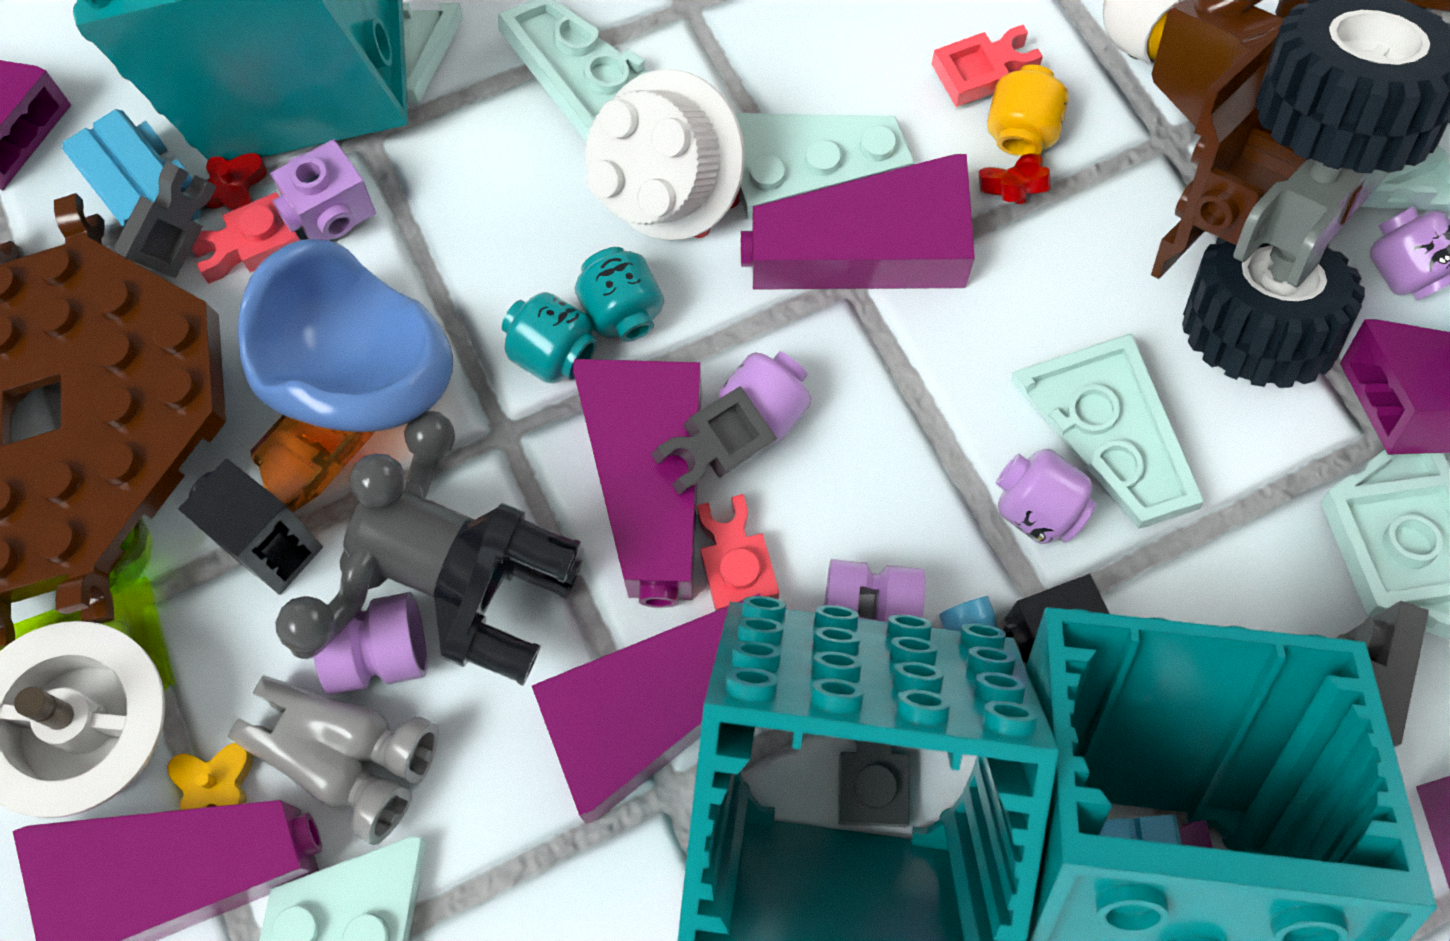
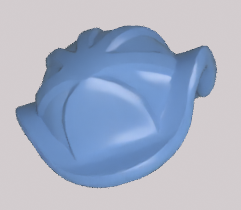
M306 239L293 242L265 258L247 283L238 316L240 360L251 390L263 403L278 413L310 425L348 432L382 431L399 427L418 418L434 406L447 389L453 372V354L449 340L438 321L419 301L397 292L376 277L344 246L323 239Z

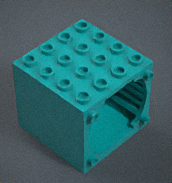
M77 0L73 6L75 24L81 35L87 41L92 42L115 65L120 75L124 79L130 80L151 102L156 112L164 115L184 136L187 143L191 147L196 148L207 160L218 156L223 157L225 160H232L247 153H256L260 157L324 144L332 139L338 141L408 125L402 0Z
M765 596L746 597L743 599V603L729 602L704 701L677 941H1027L1059 749L1014 638L1006 637V633L1001 629L984 624H965L961 627V631L932 628L930 621L913 615L889 616L888 622L859 618V613L855 610L835 605L819 606L815 609V613L786 609V603ZM755 727L792 731L793 749H801L803 733L947 752L951 770L960 771L962 754L977 756L963 793L955 804L942 811L939 816L940 819L928 828L913 826L911 839L775 821V808L761 806L751 794L750 787L744 781L740 772L751 760Z
M1045 607L1026 670L1058 746L1059 753L1027 941H1409L1436 910V900L1366 642L1327 638L1315 634L1299 635L1253 630L1241 626L1225 627L1170 621L1159 617L1142 618L1096 613L1084 609ZM1112 804L1187 812L1188 823L1206 820L1208 827H1213L1224 837L1222 842L1229 850L1109 837L1099 834L1112 808Z

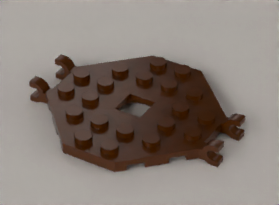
M77 193L54 200L55 220L62 235L65 237V244L19 258V247L12 241L0 244V651L15 641V629L11 619V603L57 590L56 611L65 615L81 610V621L102 624L114 620V603L110 592L109 575L126 554V551L121 549L120 545L144 514L151 519L155 516L185 475L179 471V468L201 439L210 443L226 423L219 314L200 298L103 246L102 237L105 231V220L98 213L85 217L83 199ZM61 381V428L10 443L11 416L19 402L32 390Z

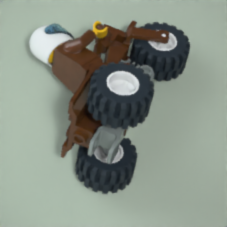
M1104 0L1102 15L1108 37L1118 49L1124 51L1133 59L1141 60L1153 66L1151 73L1153 83L1196 127L1194 133L1201 136L1191 157V163L1198 166L1194 180L1183 191L1175 209V216L1181 218V220L1162 238L1151 272V276L1160 279L1205 231L1218 236L1216 244H1210L1204 252L1183 312V332L1190 335L1187 342L1193 351L1204 353L1202 360L1212 368L1219 366L1225 370L1224 375L1235 380L1238 377L1248 379L1251 385L1265 387L1266 383H1274L1278 388L1293 387L1295 381L1304 385L1316 381L1319 374L1325 375L1332 369L1362 308V302L1365 297V287L1359 284L1362 277L1358 270L1347 266L1349 259L1341 252L1332 251L1328 248V243L1390 172L1401 171L1405 165L1416 166L1426 160L1428 153H1434L1448 123H1450V0H1279L1275 11L1276 15L1254 6L1263 0Z

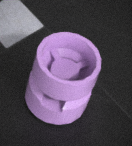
M830 559L824 605L842 606L858 612L859 594L875 595L873 619L869 620L888 622L889 616L897 614L923 618L925 571L921 568L886 565L879 574L872 573L866 562Z
M411 592L372 599L367 610L362 611L360 609L356 616L325 649L314 657L320 683L328 695L366 689L372 676L378 675L386 684L423 678L426 675L427 651L425 635L418 605Z

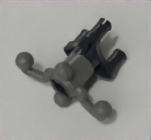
M427 411L407 423L404 430L405 443L409 452L413 454L406 479L401 464L386 454L366 455L354 464L349 476V484L355 499L359 503L352 514L344 536V551L339 561L342 572L339 592L328 605L319 598L310 596L291 599L279 611L275 621L276 633L281 643L290 649L295 657L301 659L313 658L323 651L360 611L366 600L368 589L379 587L389 578L434 597L441 658L465 667L468 662L515 680L517 684L524 686L535 664L541 646L485 624L486 616L484 614L504 579L511 581L514 576L560 595L561 598L566 599L577 578L575 574L579 572L582 565V560L576 558L581 541L577 539L572 540L524 520L526 514L524 511L501 503L497 508L481 517L473 519L426 499L438 459L444 457L451 450L455 441V432L451 421L440 412Z

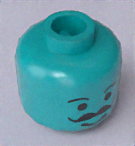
M610 247L586 259L581 266L582 273L577 278L574 290L584 313L591 318L592 328L596 334L607 338L620 337L623 342H631L647 335L654 328L653 320L661 312L665 300L645 258L641 254L624 251L621 247Z
M540 292L532 296L527 302L521 299L516 301L507 311L501 326L502 331L507 333L504 349L508 359L546 383H558L565 378L574 380V359H591L597 346V338L592 336L591 318L578 308L548 292Z

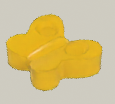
M231 743L220 750L210 761L206 762L186 753L173 756L168 763L167 770L169 777L184 794L180 802V810L245 804L247 801L246 792L242 789L241 785L253 765V755L236 743Z

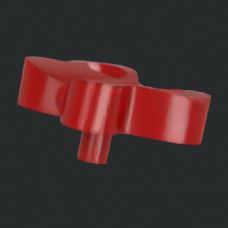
M256 153L243 154L232 160H225L220 156L211 157L206 163V171L210 176L206 181L217 187L205 205L211 209L223 206L230 212L254 202L249 193V188L265 178L267 174V168L261 157Z
M1030 153L1021 156L1014 167L1008 170L986 167L978 172L980 191L987 194L1002 195V199L1006 202L1024 204L1026 203L1027 194L1043 193L1051 189L1050 169L1043 167V157L1038 154Z

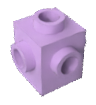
M335 139L306 154L292 158L284 166L270 172L281 196L272 200L276 210L291 232L301 228L308 239L330 240L342 237L353 226L376 214L364 180Z

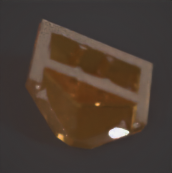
M282 415L250 450L252 460L259 467L264 488L286 504L294 513L319 496L376 431L348 432L310 425Z

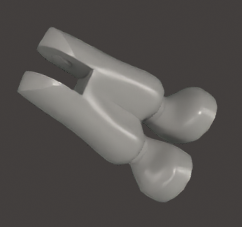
M263 675L256 684L252 694L267 701L271 707L283 713L274 730L272 731L262 725H252L237 718L227 737L247 752L288 776L323 804L334 808L349 805L355 807L352 815L354 834L371 845L380 844L402 820L412 801V793L410 790L390 780L377 778L366 772L361 762L372 761L380 764L394 775L412 784H418L426 776L438 744V724L423 717H413L404 722L396 731L390 729L385 717L379 712L330 699L285 681Z

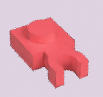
M1023 24L1009 29L1000 40L991 43L987 34L983 32L934 50L931 65L955 107L993 94L997 82L1005 74L1020 71L1025 65L1041 64L1043 56L1038 48L1028 53H1019L1015 50L1025 45L1028 31Z
M277 192L223 214L222 217L227 226L226 228L219 231H200L191 250L197 258L209 252H215L210 259L196 263L208 284L225 277L240 262L244 263L249 272H253L273 252L288 244L300 241L297 231L291 232L272 202V200L279 197Z
M744 494L731 497V505L735 517L728 523H719L712 518L709 502L697 505V515L701 529L715 544L700 548L701 559L715 611L729 606V602L737 603L746 597L759 593L761 596L779 600L780 593L763 533L748 537L745 535L748 508Z

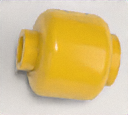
M1025 65L1020 71L1005 74L997 82L987 118L988 132L997 141V146L1008 154L1020 157L1030 153L1039 155L1042 150L1052 147L1061 137L1069 104V91L1060 80L1054 77V73L1049 68L1041 65Z

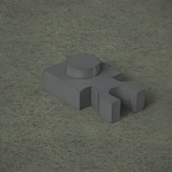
M166 161L159 175L158 196L155 201L140 196L113 250L124 258L176 279L203 228L202 225L191 218L194 212L207 204L217 186L194 175L189 188L181 192V186L189 172Z
M739 386L689 417L683 426L691 437L680 436L671 438L659 445L651 455L657 464L674 455L680 456L686 461L688 473L679 477L672 484L680 495L693 487L702 478L708 465L721 478L769 447L777 438L742 387Z
M854 740L857 752L841 751L839 755L838 825L906 828L909 825V755L891 754L892 745Z

